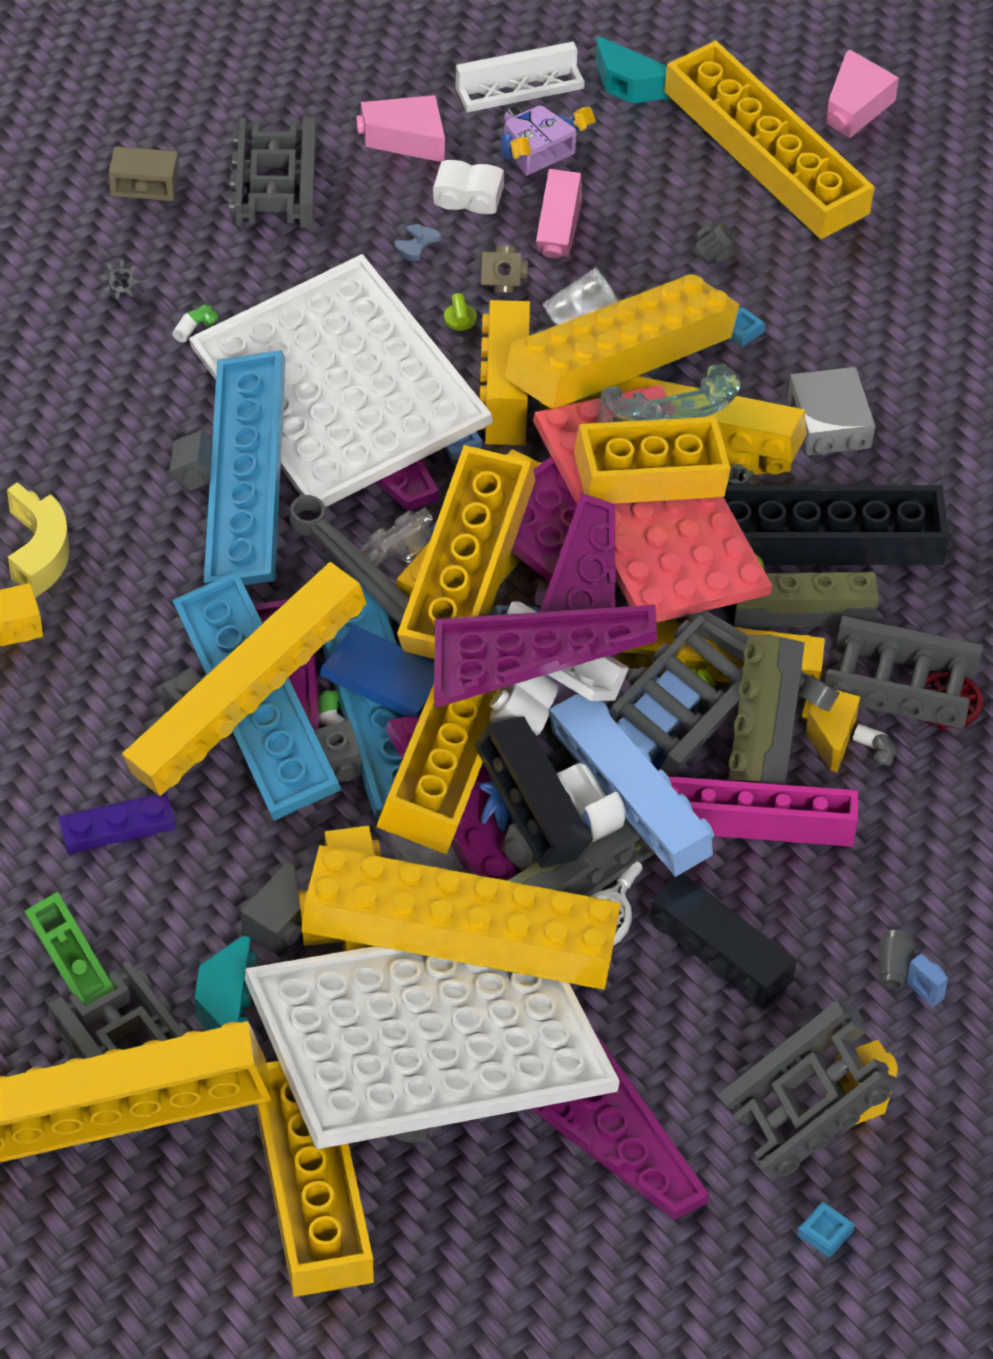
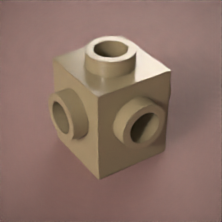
M496 246L495 252H482L481 285H494V292H513L514 286H520V280H527L528 260H521V253H515V246ZM502 263H508L511 267L510 273L506 276L501 275L498 271V267Z

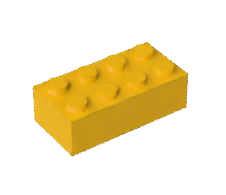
M490 300L489 314H483L482 334H489V337H482L481 358H488V361H481L480 382L487 383V386L480 385V400L491 412L493 419L492 424L480 429L486 430L485 444L526 446L528 393L505 379L504 376L511 343L529 336L530 301Z
M716 416L579 424L574 455L584 494L613 504L725 496L731 468Z

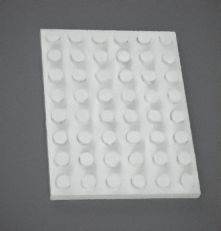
M363 254L189 338L191 348L215 380L217 360L278 350L283 351L286 357L281 469L301 496H315L322 500L325 507L493 423L491 412Z
M378 946L245 969L244 980L316 1150L618 1091L620 1081L570 984L566 982Z

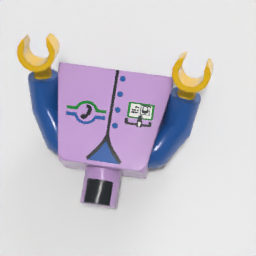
M517 106L509 108L504 115L506 122L504 135L501 137L502 157L506 161L515 160L522 172L528 176L575 154L576 131H583L587 128L588 124L596 122L591 107L578 109L574 112V116L568 118L554 114L544 106H536L525 112Z

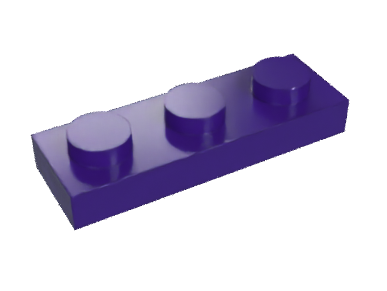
M167 792L161 796L155 794L58 816L59 827L67 854L176 829V822Z

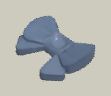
M420 224L410 225L406 227L407 233L415 238L411 241L397 240L394 244L397 252H400L401 256L406 260L419 261L422 250L430 243L441 241V234L433 228L421 227Z

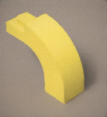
M17 482L7 489L10 513L35 535L25 546L8 556L11 580L17 585L30 583L36 598L50 588L66 568L69 558L67 522L61 505L51 494L40 500L36 493L27 491Z

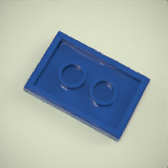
M354 625L322 665L320 676L403 716L417 718L422 713L434 684V662L420 655L405 652L401 646Z

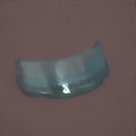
M722 363L708 368L707 377L701 380L700 390L649 401L640 392L634 393L633 399L622 397V390L616 386L602 389L599 423L708 417L722 410L734 400L740 388V380Z

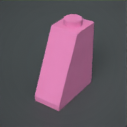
M847 51L828 101L826 124L851 138L896 101L899 77L854 51Z
M435 95L361 102V115L356 116V129L358 135L363 134L365 147L438 162L445 161V136Z
M549 169L536 238L537 252L542 253L548 258L557 259L561 256H570L583 199L581 173Z

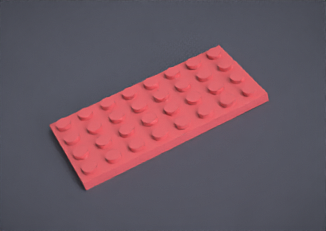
M656 385L565 405L558 409L538 411L534 414L533 422L577 505L581 493H584L574 455L579 424L678 419L679 416L662 386ZM724 497L615 504L616 581L629 606L655 605L656 623L771 594L773 586Z

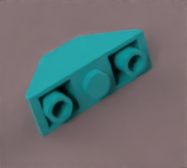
M603 37L597 39L595 64L605 92L631 104L670 99L664 92L666 65Z
M242 936L199 966L195 992L196 1019L207 1030L221 1028L224 1024L230 1022H249L248 1017H243L245 1007L251 1008L253 999L244 980L245 969L257 967L258 953L251 952V939L248 936Z

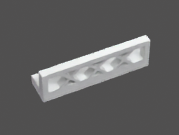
M574 41L456 65V91L466 112L584 89V80L577 68V47ZM571 74L573 80L568 81L557 79L558 76ZM533 81L544 83L543 86L539 87L527 85ZM504 87L514 89L513 92L503 93L498 90ZM480 93L485 96L484 98L471 100L469 94Z
M511 602L507 614L537 613L521 602ZM606 656L547 675L590 701H615L629 667L611 656Z

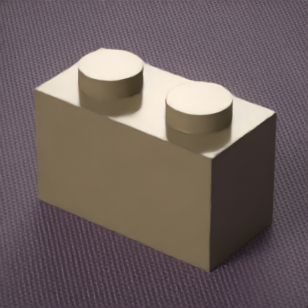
M115 146L109 169L111 196L174 201L179 180L178 151Z

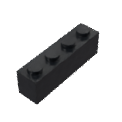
M525 716L488 724L474 743V747L539 866L542 869L577 860L593 839Z
M684 873L679 874L652 898L650 921L655 928L663 934H668L680 943L686 953L698 957L709 966L714 975L721 979H726L735 986L739 993L748 1001H754L764 1009L794 982L797 963L795 958Z

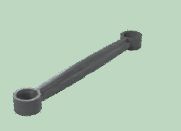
M311 495L296 498L292 502L290 509V525L292 529L304 536L314 535L336 561L400 625L409 598L357 547L325 519L326 508L322 500ZM308 510L317 513L319 517L308 521L300 519L296 514Z
M709 611L674 618V620L683 624L686 620L692 623L701 615L706 620L698 634L704 639H710L718 644L720 649L745 662L744 650L748 640L747 634ZM801 670L798 694L829 712L840 692Z

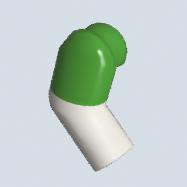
M203 304L183 315L172 332L173 337L179 342H186L200 322L206 327H211L217 321L218 313L212 310L210 305Z
M325 690L319 696L320 722L325 727L346 720L337 714V709L341 707L338 703L339 696L336 690Z

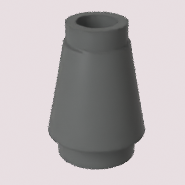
M889 930L884 933L883 939L879 941L881 985L892 990H899L904 987L910 962L913 960L917 948L912 934L901 930Z

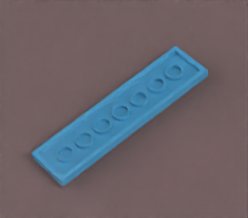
M282 350L217 360L204 585L234 572H238L244 585L275 581L286 357Z
M234 572L172 600L206 675L262 625L238 572ZM287 678L279 689L274 690L260 703L255 712L248 714L233 729V734L273 820H277L341 791L329 761L289 678Z
M363 588L362 591L367 605L363 607L358 616L351 618L331 641L322 645L326 660L354 625L397 645L387 612ZM333 682L339 696L343 717L346 720L350 719L362 758L360 772L374 818H380L402 762L401 756L385 729L388 720L406 716Z

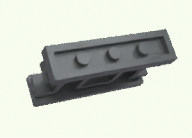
M240 117L239 129H233V148H238V151H232V170H237V173H231L230 177L231 192L236 193L235 195H229V213L235 214L236 226H243V218H249V223H255L256 212H287V223H294V219H300V228H313L316 117H303V126H297V121H290V132H259V121H253L252 126H247L246 117ZM247 140H252L251 160H246ZM297 140H302L301 160H296ZM258 168H288V176L258 175ZM245 183H250L248 204H244ZM295 184H300V204H294Z
M129 961L121 964L122 972L117 974L114 971L108 974L115 990L86 1007L76 994L69 996V1002L67 1003L62 997H59L48 1004L52 1027L76 1058H91L104 1055L109 1050L117 1049L113 1044L114 1042L140 1027L151 1041H164L182 1037V1035L190 1031L183 1023H176L172 1017V1010L163 996L156 997L151 990L152 986L145 972L142 969L136 971ZM131 993L140 1007L122 1016L118 1009L131 1002ZM104 1018L108 1025L95 1032V1042L85 1028Z
M836 1000L719 1093L725 1107L734 1109L735 1113L733 1115L736 1121L749 1125L757 1119L765 1133L768 1142L754 1152L757 1159L761 1160L758 1165L762 1172L778 1177L793 1173L799 1168L802 1160L811 1153L819 1152L827 1147L830 1143L829 1139L841 1130L854 1126L860 1120L861 1114L870 1107L885 1102L890 1097V1092L899 1086L896 1077L889 1075L887 1072L889 1068L886 1063L873 1059L865 1066L852 1043L867 1032L864 1025L860 1024L863 1019L857 1008ZM835 1044L842 1058L830 1066L826 1057L821 1054ZM851 1071L856 1082L861 1084L846 1094L839 1080ZM816 1072L829 1095L805 1113L793 1089ZM775 1091L782 1105L771 1113L766 1102L762 1100ZM791 1119L795 1128L801 1131L787 1141L780 1126Z

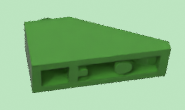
M58 892L24 911L72 995L76 994L85 1007L115 990Z

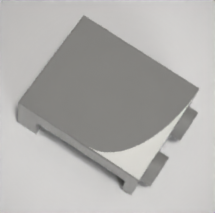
M856 367L790 374L787 397L790 407L796 406L797 408L805 409L806 455H824L872 447L875 423Z

